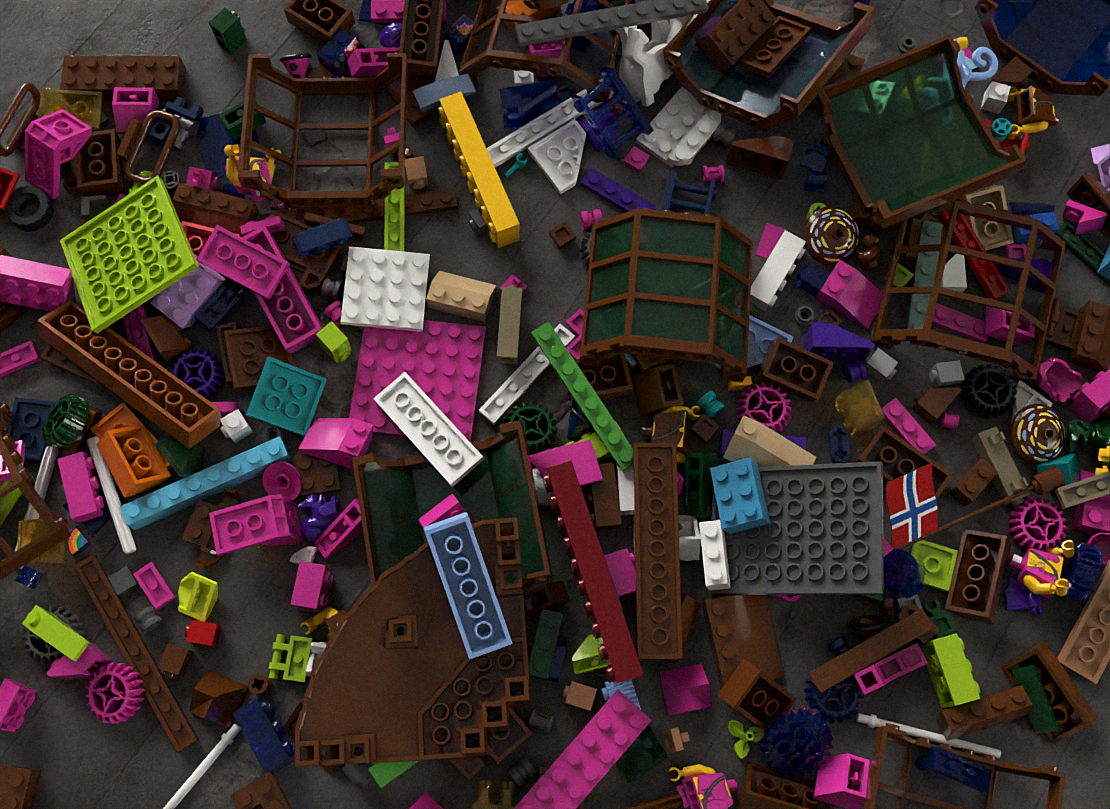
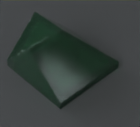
M171 435L155 443L156 447L179 476L188 477L203 470L205 447L194 445L189 449Z

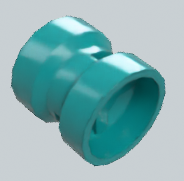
M712 390L702 396L696 403L706 411L705 415L710 419L725 408L724 404L716 399V395Z

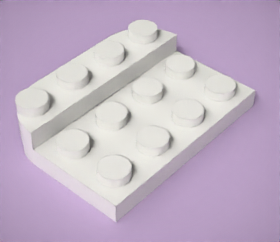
M681 87L638 136L636 143L670 167H673V165L688 166L714 135L721 122L722 114L700 105L688 90Z

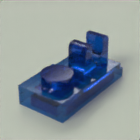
M1009 202L1012 214L1015 215L1020 213L1030 215V211H1033L1034 214L1054 212L1055 205Z

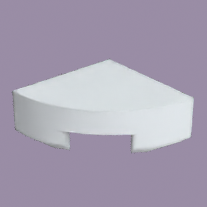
M312 546L303 548L292 555L290 562L299 565L300 561L313 563L318 548Z

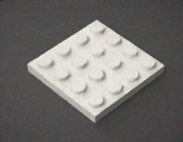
M349 246L341 324L423 332L430 254Z

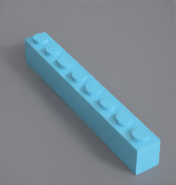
M279 436L124 504L120 508L127 526L137 530L194 505L198 500L203 501L225 491L226 487L232 488L263 474L265 469L274 462L288 463L292 459L284 441Z

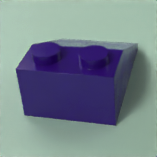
M825 321L812 323L803 337L805 350L828 360L855 361L861 359L865 361L875 348L874 343Z

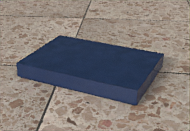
M15 397L11 414L14 422L8 425L6 434H9L14 442L19 440L24 442V461L42 462L45 449L49 446L47 442L43 441L42 428L47 416L51 412L50 410L53 409L57 402Z

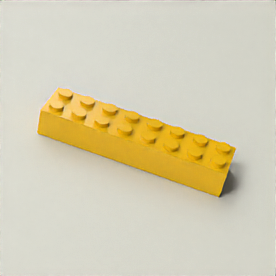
M462 92L439 99L440 107H438L440 124L443 129L446 128V137L449 144H453V153L456 160H460V169L463 177L467 176L470 193L474 192L475 205L478 210L481 209L483 214L481 217L486 226L489 227L490 231L488 233L491 242H495L497 247L501 248L520 241V223Z

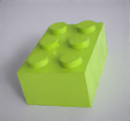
M957 633L928 641L920 646L929 662L926 666L941 709L981 699L979 695L980 687L973 679L971 673L972 665L965 657L963 651L965 649L964 643Z

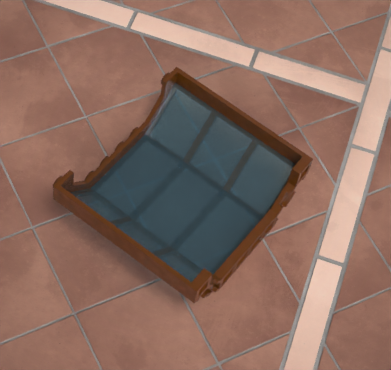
M706 0L709 7L708 11L693 15L663 49L664 62L700 105L713 109L722 115L732 117L739 122L749 124L754 128L768 131L801 115L875 23V7L857 2L853 7V19L851 22L838 25L776 3L773 0H763L776 18L781 16L811 27V34L770 78L737 66V61L720 72L696 43L738 1Z

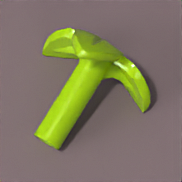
M730 720L728 723V730L731 736L740 738L734 744L735 753L740 759L745 758L750 751L747 741L757 743L766 735V731L758 726L750 727L744 733L743 724L739 721Z

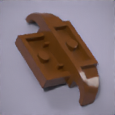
M226 487L224 500L218 506L201 500L197 501L182 537L183 541L201 547L200 551L202 552L199 559L194 562V567L202 570L208 569L225 556L216 554L209 513L240 504L239 495L235 489Z

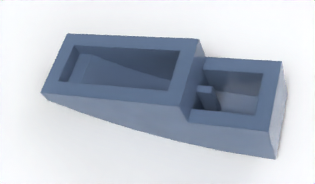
M469 74L443 79L413 90L422 113L439 106V99L458 92H462L463 97H466L476 92Z

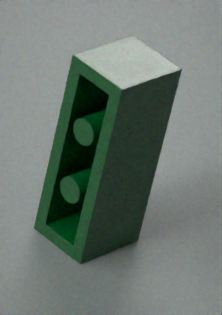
M542 609L529 661L530 677L548 681L563 614Z

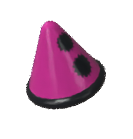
M309 53L292 54L281 57L279 61L292 77L304 78L312 55Z

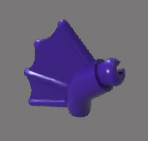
M1018 569L1015 575L1008 577L1009 586L1003 592L1007 601L1005 610L1027 609L1030 610L1032 616L1040 615L1042 613L1039 594H1033L1026 586L1018 582Z

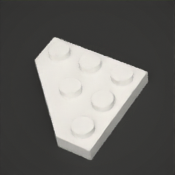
M576 119L528 147V153L560 195L574 187L577 183L586 133Z

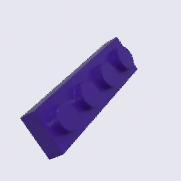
M590 168L581 181L580 186L624 212L637 208L656 210L657 206L593 168Z

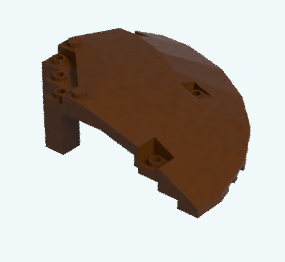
M518 518L482 520L472 524L513 644L469 660L427 541L413 554L403 558V561L382 573L374 585L365 591L347 614H344L338 623L335 633L330 641L327 642L324 652L317 659L311 670L312 675L309 686L306 689L302 711L299 713L295 728V767L361 763L379 764L489 756L488 732L510 730L509 707L531 706ZM510 575L515 577V581L512 583L507 581V577ZM400 628L405 629V634L399 636L397 633ZM517 691H522L524 695L515 696V693ZM501 716L502 721L494 722V718ZM476 740L480 741V747L473 748V742ZM358 747L363 749V753L360 756L355 754V750Z

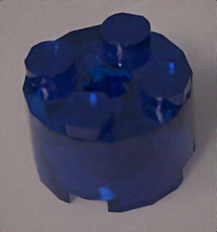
M896 548L883 557L884 588L893 596L910 598L917 595L923 589L926 572L920 562L909 552Z

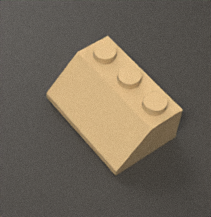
M438 271L429 288L426 298L427 305L431 309L486 323L496 285Z

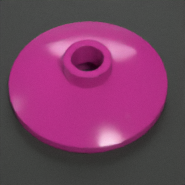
M279 461L270 464L263 473V486L268 495L282 494L294 500L301 492L302 479L295 467L289 463Z

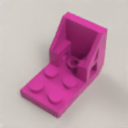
M64 109L31 121L25 130V180L38 189H42L52 199L59 197L60 164L75 157L92 135V128Z
M282 494L265 496L209 513L216 554L219 556L259 544L280 546L304 542L300 533L301 525L296 502Z

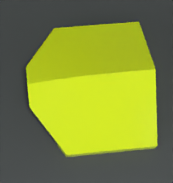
M194 572L189 573L181 580L178 589V611L206 622L218 599V583Z

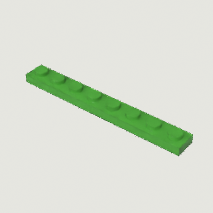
M549 321L532 331L531 335L588 419L621 472L632 466L633 448Z

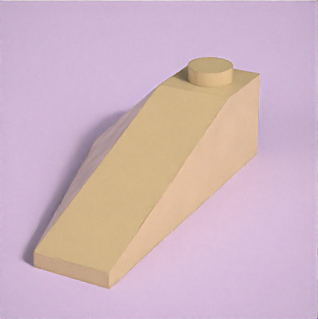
M744 415L723 456L724 459L730 462L751 457L758 463V467L813 465L816 456L785 437Z

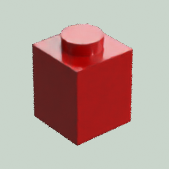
M191 620L190 625H187L185 630L186 642L217 648L222 626Z

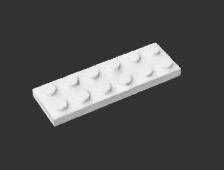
M406 372L373 398L452 487L484 460V457Z

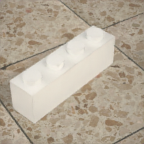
M786 230L784 231L751 286L750 301L754 306L766 311L768 306L772 307L778 298L775 295L776 292L783 290L787 283L784 280L787 274L791 276L797 266L794 264L795 260H800L806 250L803 247L806 241Z

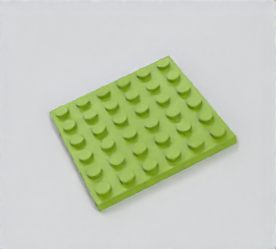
M158 175L60 240L69 268L72 270V276L89 324L95 333H99L199 268L165 184Z

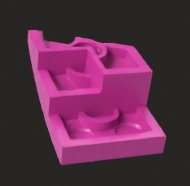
M591 440L553 448L530 456L531 463L540 471L539 475L542 478L546 475V468L572 460L580 486L603 480Z

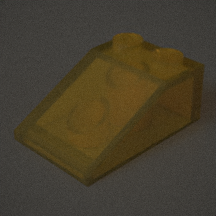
M41 88L38 119L64 109L90 126L92 130L100 129L103 93Z

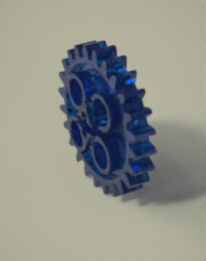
M799 709L798 714L790 710L789 716H786L783 712L782 719L780 720L774 717L775 724L768 723L770 731H763L765 738L760 739L763 745L760 747L763 753L762 756L769 768H773L776 774L781 771L783 777L790 773L792 778L795 777L796 773L803 777L804 771L812 774L811 768L813 767L819 770L818 763H826L823 757L831 756L828 749L833 748L831 741L834 740L831 730L824 719H821L817 713L813 715L810 710L804 714L802 709Z

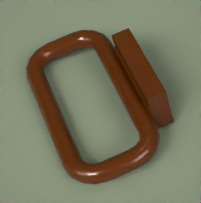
M30 82L24 83L19 88L0 121L1 140L2 134L28 91L31 93L33 102L29 110L24 111L7 140L8 146L4 149L0 143V156L2 157L10 156L15 149L25 152V130L31 121L41 118V116L36 115L41 104V95L35 85Z
M155 110L145 117L143 124L131 119L117 152V155L126 162L124 172L130 181L144 185L157 175L161 176L180 131L181 125L177 116ZM160 118L170 121L172 129L153 174L148 178L134 174L132 172L133 166L153 120Z

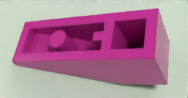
M399 47L354 49L347 60L352 78L377 75L388 67L387 54L399 53Z
M354 499L323 532L319 539L314 542L325 559H328L363 534L359 500ZM370 503L371 511H376Z

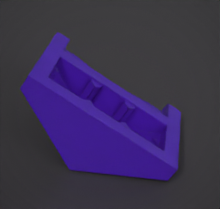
M595 109L577 121L585 131L586 139L597 152L618 139V119L611 111Z

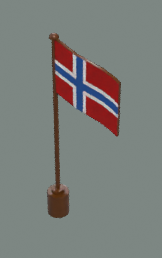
M933 462L886 482V505L891 525V546L893 547L889 554L894 555V552L1027 492L1033 491L1040 496L1065 485L1064 475L1056 466L1032 476L1030 478L1031 482H1029L1030 487L939 528L937 502L932 481Z

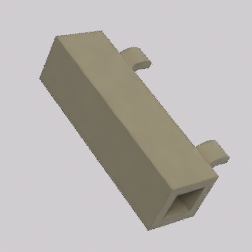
M513 285L502 287L497 363L518 364L522 288Z
M997 427L978 433L971 440L980 458H983L998 471L991 481L1001 500L1026 489L1028 483L1025 477H1021L1004 443L1006 438L1003 432H999ZM1027 492L1003 503V506L1012 504L1014 507L1019 505L1030 494Z

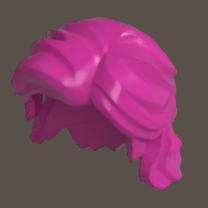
M1053 357L1039 365L1036 382L1037 386L1043 392H1047L1055 403L1064 404L1071 399L1070 394L1074 396L1075 391L1080 388L1082 374L1070 370L1071 367L1066 362Z

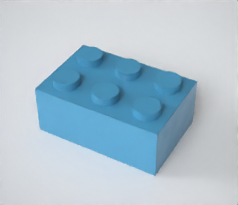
M751 457L710 468L721 527L724 531L732 534L770 524L758 463Z

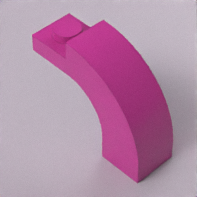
M916 643L856 672L854 676L865 695L929 662L919 643Z

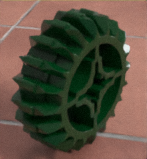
M72 393L66 394L63 398L59 399L58 403H55L44 422V427L42 428L43 441L52 447L63 449L72 445L73 441L77 440L79 434L82 433L83 428L86 427V422L89 420V402L81 396Z
M532 401L529 403V406H526L524 402L521 403L520 407L515 405L513 411L509 410L507 416L503 419L504 424L521 420L526 431V440H533L527 441L529 456L531 452L537 454L539 450L543 452L547 448H551L552 442L556 440L555 434L558 431L557 427H555L557 421L552 420L553 413L547 414V407L542 410L540 409V403L535 407ZM540 422L543 424L546 434L542 433V429L539 428ZM520 440L511 446L512 451L517 448L519 449V455L522 454Z

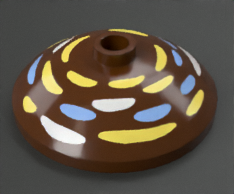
M827 206L815 211L808 218L804 227L803 238L806 241L805 247L808 253L816 261L824 265H837L839 260L846 262L855 254L859 246L860 231L856 220L848 211L836 206ZM836 231L839 232V237L836 236Z
M1027 405L1019 410L1013 418L1010 428L1011 444L1019 458L1028 464L1037 465L1056 459L1062 452L1065 444L1063 421L1058 413L1047 405Z

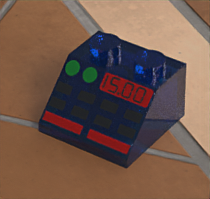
M339 28L317 56L319 63L337 78H352L347 60L354 49L366 48L355 36Z

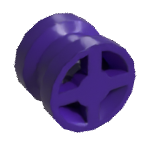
M857 359L851 364H843V373L849 383L855 382L858 378L864 379L867 377L866 367L861 359Z

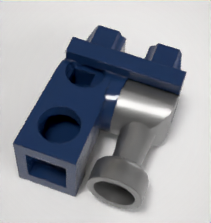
M177 97L173 103L167 102L166 108L163 111L177 116L180 121V131L172 149L181 153L185 147L183 142L187 136L195 135L198 129L202 127L201 117L204 110L195 103L191 106L190 110H187L188 102L181 97ZM157 118L148 132L154 143L164 147L172 129V123Z

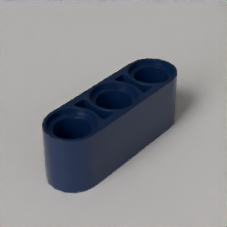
M345 218L311 228L292 237L299 258H307L347 244L354 239L348 220Z

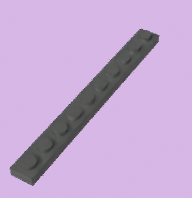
M651 0L515 25V33L521 47L706 13L709 7L706 0Z

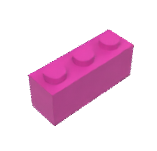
M82 451L57 459L71 519L81 523L103 516L102 508L105 505L103 498L98 494L100 484L98 478L93 473L95 465L92 457H89Z

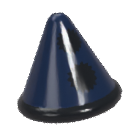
M571 405L569 408L570 415L567 432L569 440H574L593 429L577 405Z

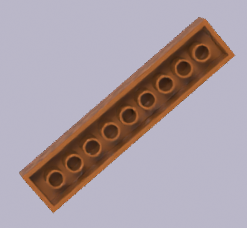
M72 300L37 320L40 338L190 449L220 426L221 409L109 327L99 333L92 331L85 310Z

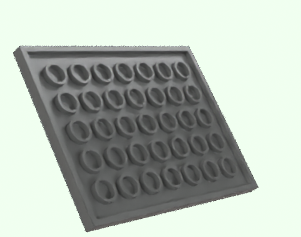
M880 461L759 467L770 524L732 534L724 531L731 588L709 591V594L884 595L883 463ZM714 486L712 491L711 521L720 520Z

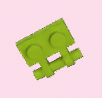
M277 634L276 642H273L272 647L274 650L272 662H269V678L278 679L279 671H284L283 680L306 683L307 676L305 671L311 654L310 646L314 639L291 635L290 643L285 644L286 635ZM283 651H288L286 664L281 663Z

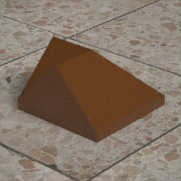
M208 670L193 689L189 711L206 720L231 728L249 688L247 685Z

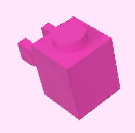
M189 166L186 184L215 191L220 182L219 173Z

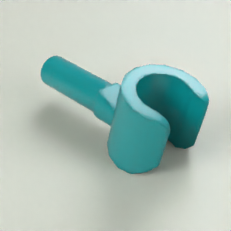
M519 153L516 156L515 164L504 173L506 177L518 168L526 167L528 158L520 161L523 153Z

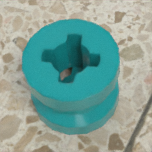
M998 118L991 125L992 136L999 142H1002L1012 129L1010 121L1005 118Z

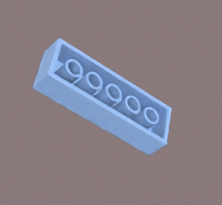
M467 512L425 526L424 531L469 660L513 644Z

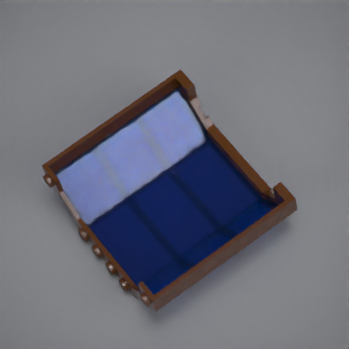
M979 0L976 4L975 10L992 51L1008 62L1015 56L1033 70L1029 78L1042 85L1044 89L1049 90L1053 94L1101 96L1110 86V0Z

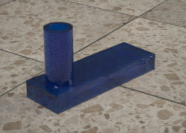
M932 746L930 756L919 757L915 761L916 768L919 771L932 770L980 792L987 791L990 769L939 746Z

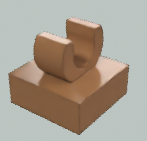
M678 727L661 732L667 754L684 750L682 743L690 741L688 732L680 734Z

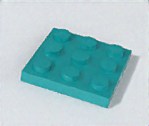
M268 356L245 415L305 437L327 379Z

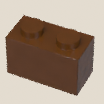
M981 458L971 466L950 490L949 494L965 507L975 500L998 471Z

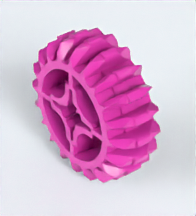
M762 382L760 387L755 383L752 388H746V393H741V399L737 401L739 407L736 408V412L741 414L737 418L741 420L743 415L755 420L754 418H759L763 422L761 424L780 433L783 430L782 427L788 425L787 420L791 419L789 412L792 411V407L787 406L791 401L790 399H784L787 395L786 392L779 393L780 387H777L776 390L773 389V383H770L768 387H766L765 382ZM755 397L756 407L749 411V401ZM779 408V419L773 422L772 412Z
M1030 497L1013 508L1015 511L1010 513L1013 519L1008 522L1013 527L1009 529V532H1015L1013 540H1020L1018 546L1026 545V551L1033 548L1040 551L1044 549L1047 552L1049 548H1057L1056 546H1060L1063 543L1061 539L1066 538L1067 535L1064 531L1068 529L1063 523L1067 519L1061 518L1060 515L1063 514V511L1056 510L1058 504L1051 506L1048 499L1043 502L1042 497H1038L1036 500L1034 497ZM1028 511V523L1024 524V517ZM1051 526V528H1052V530H1051V535H1050V537H1049V539H1048V538H1047V535H1048V527Z
M114 662L102 665L100 669L93 671L94 676L88 678L91 684L85 687L89 690V693L84 697L89 698L86 706L92 707L90 713L96 714V719L103 720V723L117 724L125 722L129 717L136 715L135 710L141 708L138 702L144 700L140 693L145 691V689L140 688L143 680L137 679L139 673L133 672L134 667L126 666L125 663Z

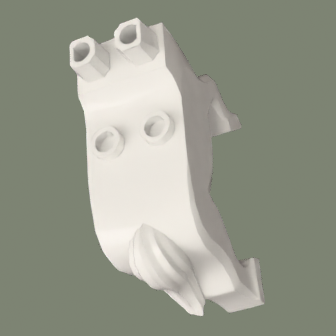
M692 15L670 19V25L668 20L652 22L651 41H649V38L641 29H637V25L615 29L619 33L622 42V58L619 68L621 94L627 95L629 103H637L641 100L643 106H649L655 102L653 94L659 91L663 80L668 79L673 74L665 65L663 49L689 21ZM692 40L680 53L683 66L692 54Z

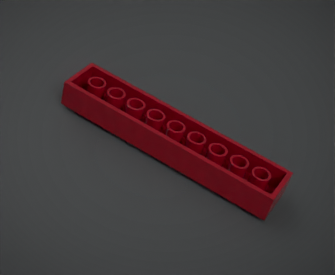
M572 460L546 468V475L543 476V484L546 493H551L550 505L553 514H558L556 523L559 533H564L565 535L563 545L566 554H571L572 557L570 563L574 576L578 575L579 578L577 584L581 597L585 596L586 599L584 609L587 618L591 617L593 621L591 626L594 639H599L600 642L598 648L602 661L606 660L608 666L605 670L608 682H613L614 687L640 679L644 674Z

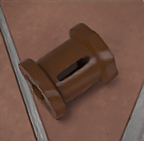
M262 674L253 675L248 682L249 690L261 696L267 695L272 687L270 678ZM259 680L264 682L262 689L256 688L259 685Z

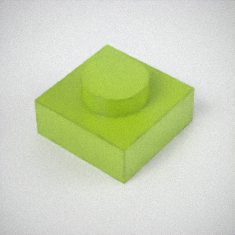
M898 263L892 286L905 287L914 275Z

